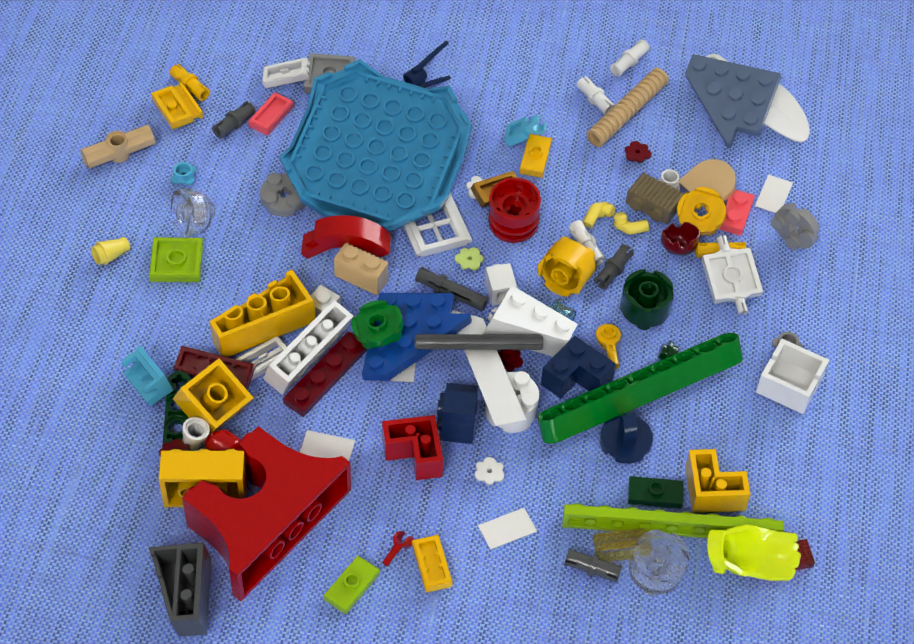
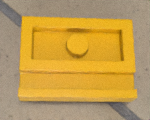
M179 82L178 86L173 87L171 85L151 93L153 102L172 130L194 122L193 119L203 118V111L182 82Z

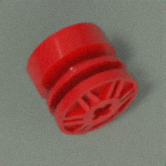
M515 177L506 178L492 188L489 196L488 221L489 228L494 236L505 242L519 243L530 239L537 232L541 207V197L537 187L526 179Z

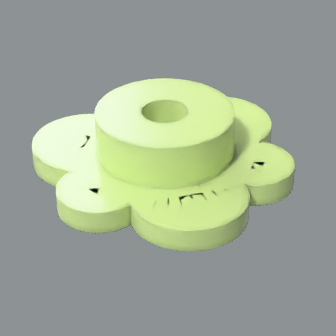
M475 247L469 250L462 248L460 253L455 256V262L461 264L460 266L464 270L468 268L478 270L480 263L484 261V257L480 255L479 249Z

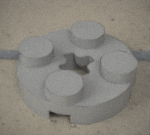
M272 173L268 175L267 180L261 186L260 199L262 205L268 208L269 213L275 216L288 217L295 215V211L300 208L302 211L306 207L300 201L287 174ZM281 193H289L286 197H281Z
M787 203L775 213L774 218L771 220L772 227L785 240L788 248L792 250L810 248L819 239L817 232L820 228L817 220L805 208L799 210L794 208L796 204Z

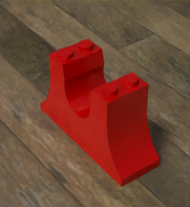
M258 426L252 432L247 433L240 442V451H244L247 478L254 486L261 489L258 493L248 498H232L225 495L219 487L203 480L185 492L182 500L187 527L206 540L223 557L229 568L232 594L235 598L242 601L351 491L350 461L343 456L321 458L300 453L282 444Z

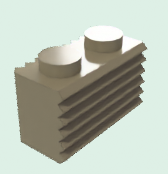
M644 172L628 190L626 204L635 211L640 210L646 213L652 220L656 222L661 221L668 225L676 215L678 202L684 194L679 192L678 189L675 190L674 187L671 188L670 185L667 186L666 183L650 177L649 174L646 175Z

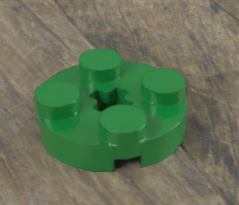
M376 300L366 303L359 308L360 312L356 318L355 316L352 318L351 327L354 336L366 349L382 347L392 342H397L402 336L401 331L404 322L401 311L396 305L394 307L388 305L387 301ZM376 321L382 323L380 326L373 327Z

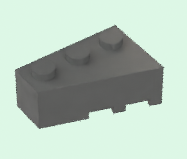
M204 543L148 547L154 562L157 578L159 579L169 620L178 636L207 635L212 558Z

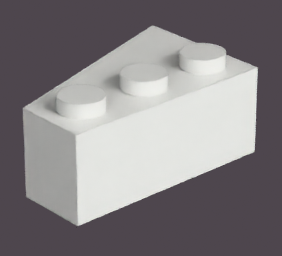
M511 285L483 334L542 335L543 349L532 351L554 357L568 343L578 324Z

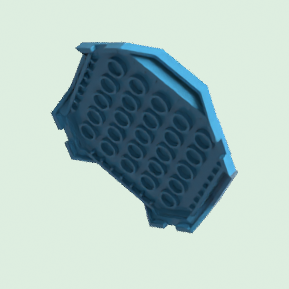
M359 59L344 65V69L331 74V72H327L314 78L304 116L290 147L279 157L300 201L324 218L337 215L356 216L371 220L387 231L394 230L440 210L448 200L465 157L472 124L457 103V98L450 85L426 89L385 77Z

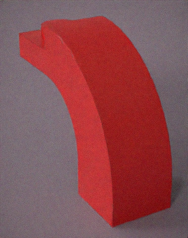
M348 215L325 217L316 220L315 229L303 235L301 254L309 259L326 250L342 248L345 243H349L353 247L362 249V251L380 258L390 253L391 233L379 224L361 217Z

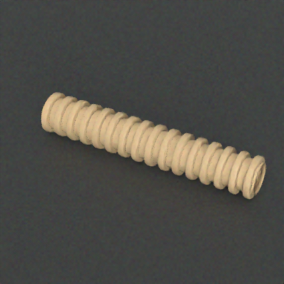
M654 68L643 80L587 131L589 142L596 147H602L613 134L624 126L630 118L668 83L667 74L660 68Z

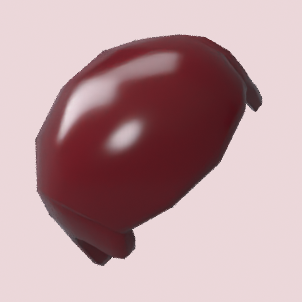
M684 222L680 227H676L674 223H671L662 231L660 240L669 253L679 256L688 255L696 249L701 232L689 222Z

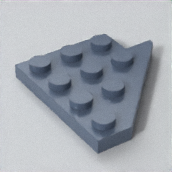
M692 54L685 72L686 78L726 146L731 148L737 132L759 137L780 83L781 73Z

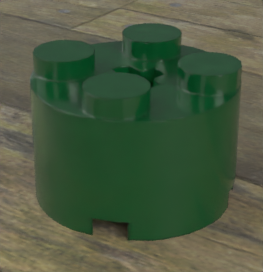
M646 269L631 273L625 280L620 310L623 316L641 330H648L651 327L662 324L668 318L673 300V284L671 280L663 273L655 270L654 273L646 272Z

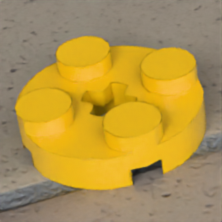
M698 187L688 194L685 193L677 206L680 226L684 222H689L701 232L700 236L715 234L726 218V206L719 193L707 187ZM701 207H705V210L708 213L703 216H698V213L695 212V210H700Z

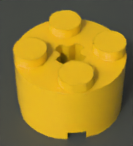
M566 236L561 237L551 246L539 262L537 267L539 277L543 276L546 281L544 285L553 293L564 297H569L570 294L574 293L576 295L582 290L595 271V253L591 248L584 247L582 244Z

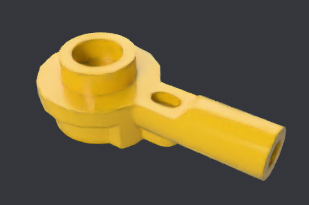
M603 324L596 330V339L602 346V349L606 350L607 358L616 363L615 369L619 368L616 346L621 339V332L615 325Z

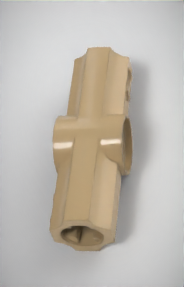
M145 125L126 133L113 131L107 135L105 141L83 148L80 152L87 169L111 160L118 163L124 162L130 157V153L156 143L149 125Z

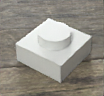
M322 285L310 295L314 300L315 313L320 314L333 300L339 304L341 303V296Z

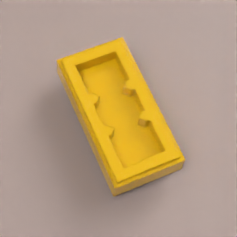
M529 134L519 174L543 178L552 138Z
M439 535L412 540V548L425 593L452 587L453 582Z

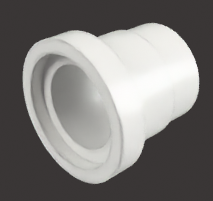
M671 169L663 171L659 181L666 183L667 186L670 185L671 188L674 187L675 190L678 189L680 192L679 174Z
M192 417L184 422L182 441L184 444H188L191 450L200 448L203 441L207 439L210 432L208 423L199 417Z

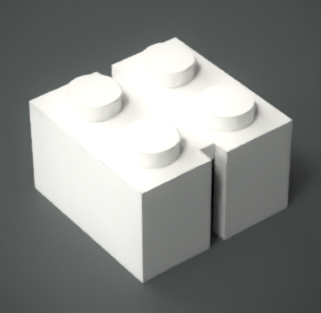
M781 339L772 358L761 374L756 393L804 414L824 377L829 359Z

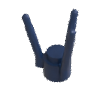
M444 41L418 65L404 73V81L426 88L450 80L451 77L448 75L425 82L427 73L423 69L449 42Z

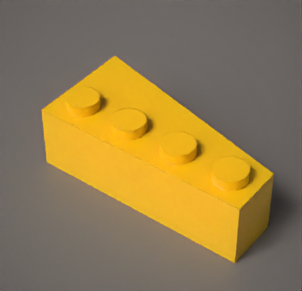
M293 269L285 273V278L278 282L276 280L272 281L267 285V289L258 295L253 293L247 297V302L241 306L235 305L209 321L213 344L221 356L230 357L267 342L276 336L279 337L307 326L316 318L314 300Z

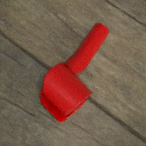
M396 532L393 536L394 545L382 563L388 566L401 548L406 549L412 546L414 538L408 536L405 542L401 543L405 532Z

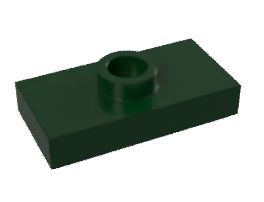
M629 476L628 504L682 509L683 481Z

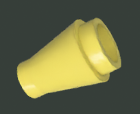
M126 237L96 242L95 246L91 247L92 257L98 265H107L123 253L130 251V244Z

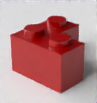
M435 415L382 421V442L386 461L412 458L416 480L443 477V456Z

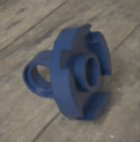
M635 414L617 416L606 421L601 429V448L606 455L608 453L614 457L616 462L626 464L639 462L652 447L653 433L649 425Z

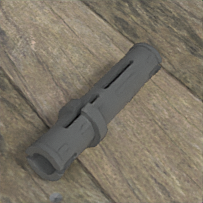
M424 267L418 270L415 281L434 289L435 293H453L454 299L481 312L486 308L489 297L447 279L448 277L444 274H435Z

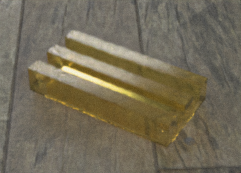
M646 528L593 534L592 540L595 554L599 556L598 559L607 562L651 557L652 548H650V540L647 537L648 531ZM643 546L642 549L625 550V551L608 552V553H602V552H601V551H603V550H612V549H617V550H618V549H626V548H629V547Z

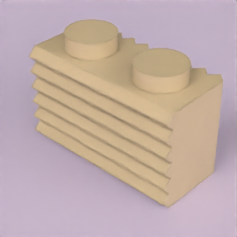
M345 243L334 257V276L368 292L379 295L388 282V261L379 259V257L353 247L349 243Z

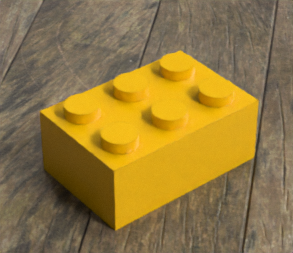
M180 449L161 451L159 484L164 507H184L182 498L185 492L190 487H195L201 480L219 487L229 497L246 498L247 472L244 451L234 449L225 451H210L207 449H200L198 451H182Z

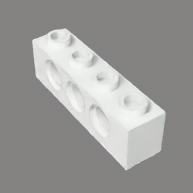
M333 300L268 366L263 379L280 394L284 395L348 329L353 315Z

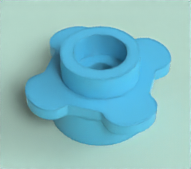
M187 162L176 164L173 167L174 175L171 177V182L173 184L192 185L194 183L193 176L197 172L196 167Z

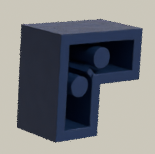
M574 336L543 367L541 386L560 399L576 383L591 391L613 381L616 363Z
M447 383L445 392L440 393L437 408V429L441 430V441L472 444L478 386Z

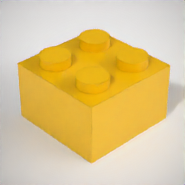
M217 359L181 387L173 400L189 418L199 417L205 420L209 425L210 435L243 411L254 397L220 359Z

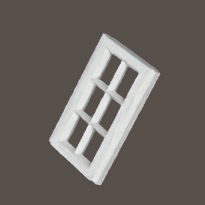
M451 193L448 200L442 206L447 219L435 222L432 214L427 215L430 221L428 224L417 226L416 221L403 225L416 257H424L462 247L472 242V238ZM450 224L456 237L443 240L438 227ZM433 228L439 242L426 245L421 231Z

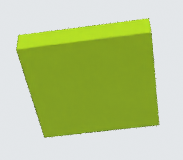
M153 237L149 273L150 282H200L203 238Z

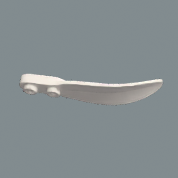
M710 54L706 56L713 59L727 61L726 59L717 54ZM779 84L764 125L790 140L805 142L810 134L806 115L791 93Z

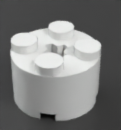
M524 371L506 372L527 419L498 426L507 433H518L528 429L537 415L539 390L529 374ZM485 404L486 418L495 427L488 407Z

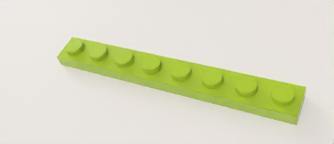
M580 503L565 504L562 517V527L696 538H708V534L712 529L727 530L745 524L784 532V521L774 520L773 518L754 519L747 518L746 516L701 515L687 511L675 513L660 509L648 511L639 510L634 507L622 509L611 508L607 505L595 507L584 506Z

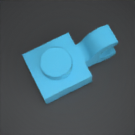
M539 115L532 116L530 119L523 117L507 124L504 141L509 147L522 143L529 138L530 133L536 135L545 133L547 124L537 125L539 123Z

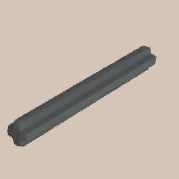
M523 334L415 335V349L542 350L543 336Z

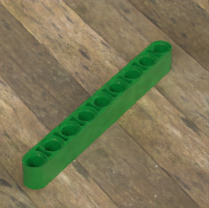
M736 333L719 335L540 412L537 415V420L543 442L548 444L560 442L741 363L743 356L739 335Z

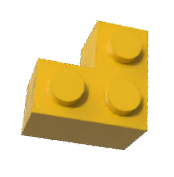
M716 449L689 450L685 471L692 513L746 511L751 495L747 471L720 472Z

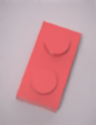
M735 190L727 201L726 218L719 230L742 236L755 195Z

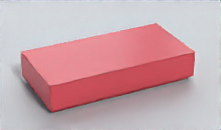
M274 92L249 119L248 126L268 136L294 108V101Z

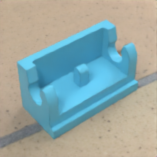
M140 345L136 348V351L124 358L121 364L123 367H126L130 363L135 362L132 367L124 372V375L150 407L174 390L164 373Z

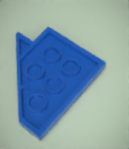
M379 293L378 300L387 301L388 305L393 307L396 305L399 308L404 326L401 331L402 336L397 342L367 349L362 371L363 379L371 381L391 380L432 351L415 349V335L456 334L472 322L471 315L452 313L455 300L453 293ZM376 321L373 327L380 326L382 323Z

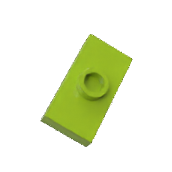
M357 556L323 595L324 600L346 615L380 575V570L360 556Z

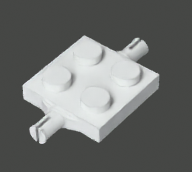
M719 236L716 240L720 251L714 254L703 255L701 259L713 303L735 302L738 315H745L749 312L745 300L762 296L763 294L751 248H730L727 236Z

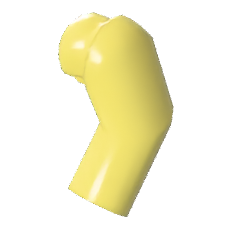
M608 202L593 203L582 221L584 226L593 228L597 218L612 217L615 213V207Z
M623 212L614 215L615 221L613 224L615 228L628 235L649 231L647 220L630 222L627 220V215Z

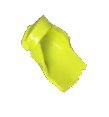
M745 524L727 530L712 529L708 534V556L713 571L718 574H725L726 570H729L739 576H749L769 581H789L794 577L796 573L795 568L799 566L801 553L798 552L799 545L796 543L798 541L796 533L779 532Z

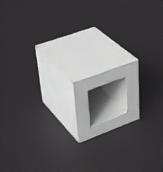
M510 263L486 267L485 285L492 306L501 303L511 285L517 288Z

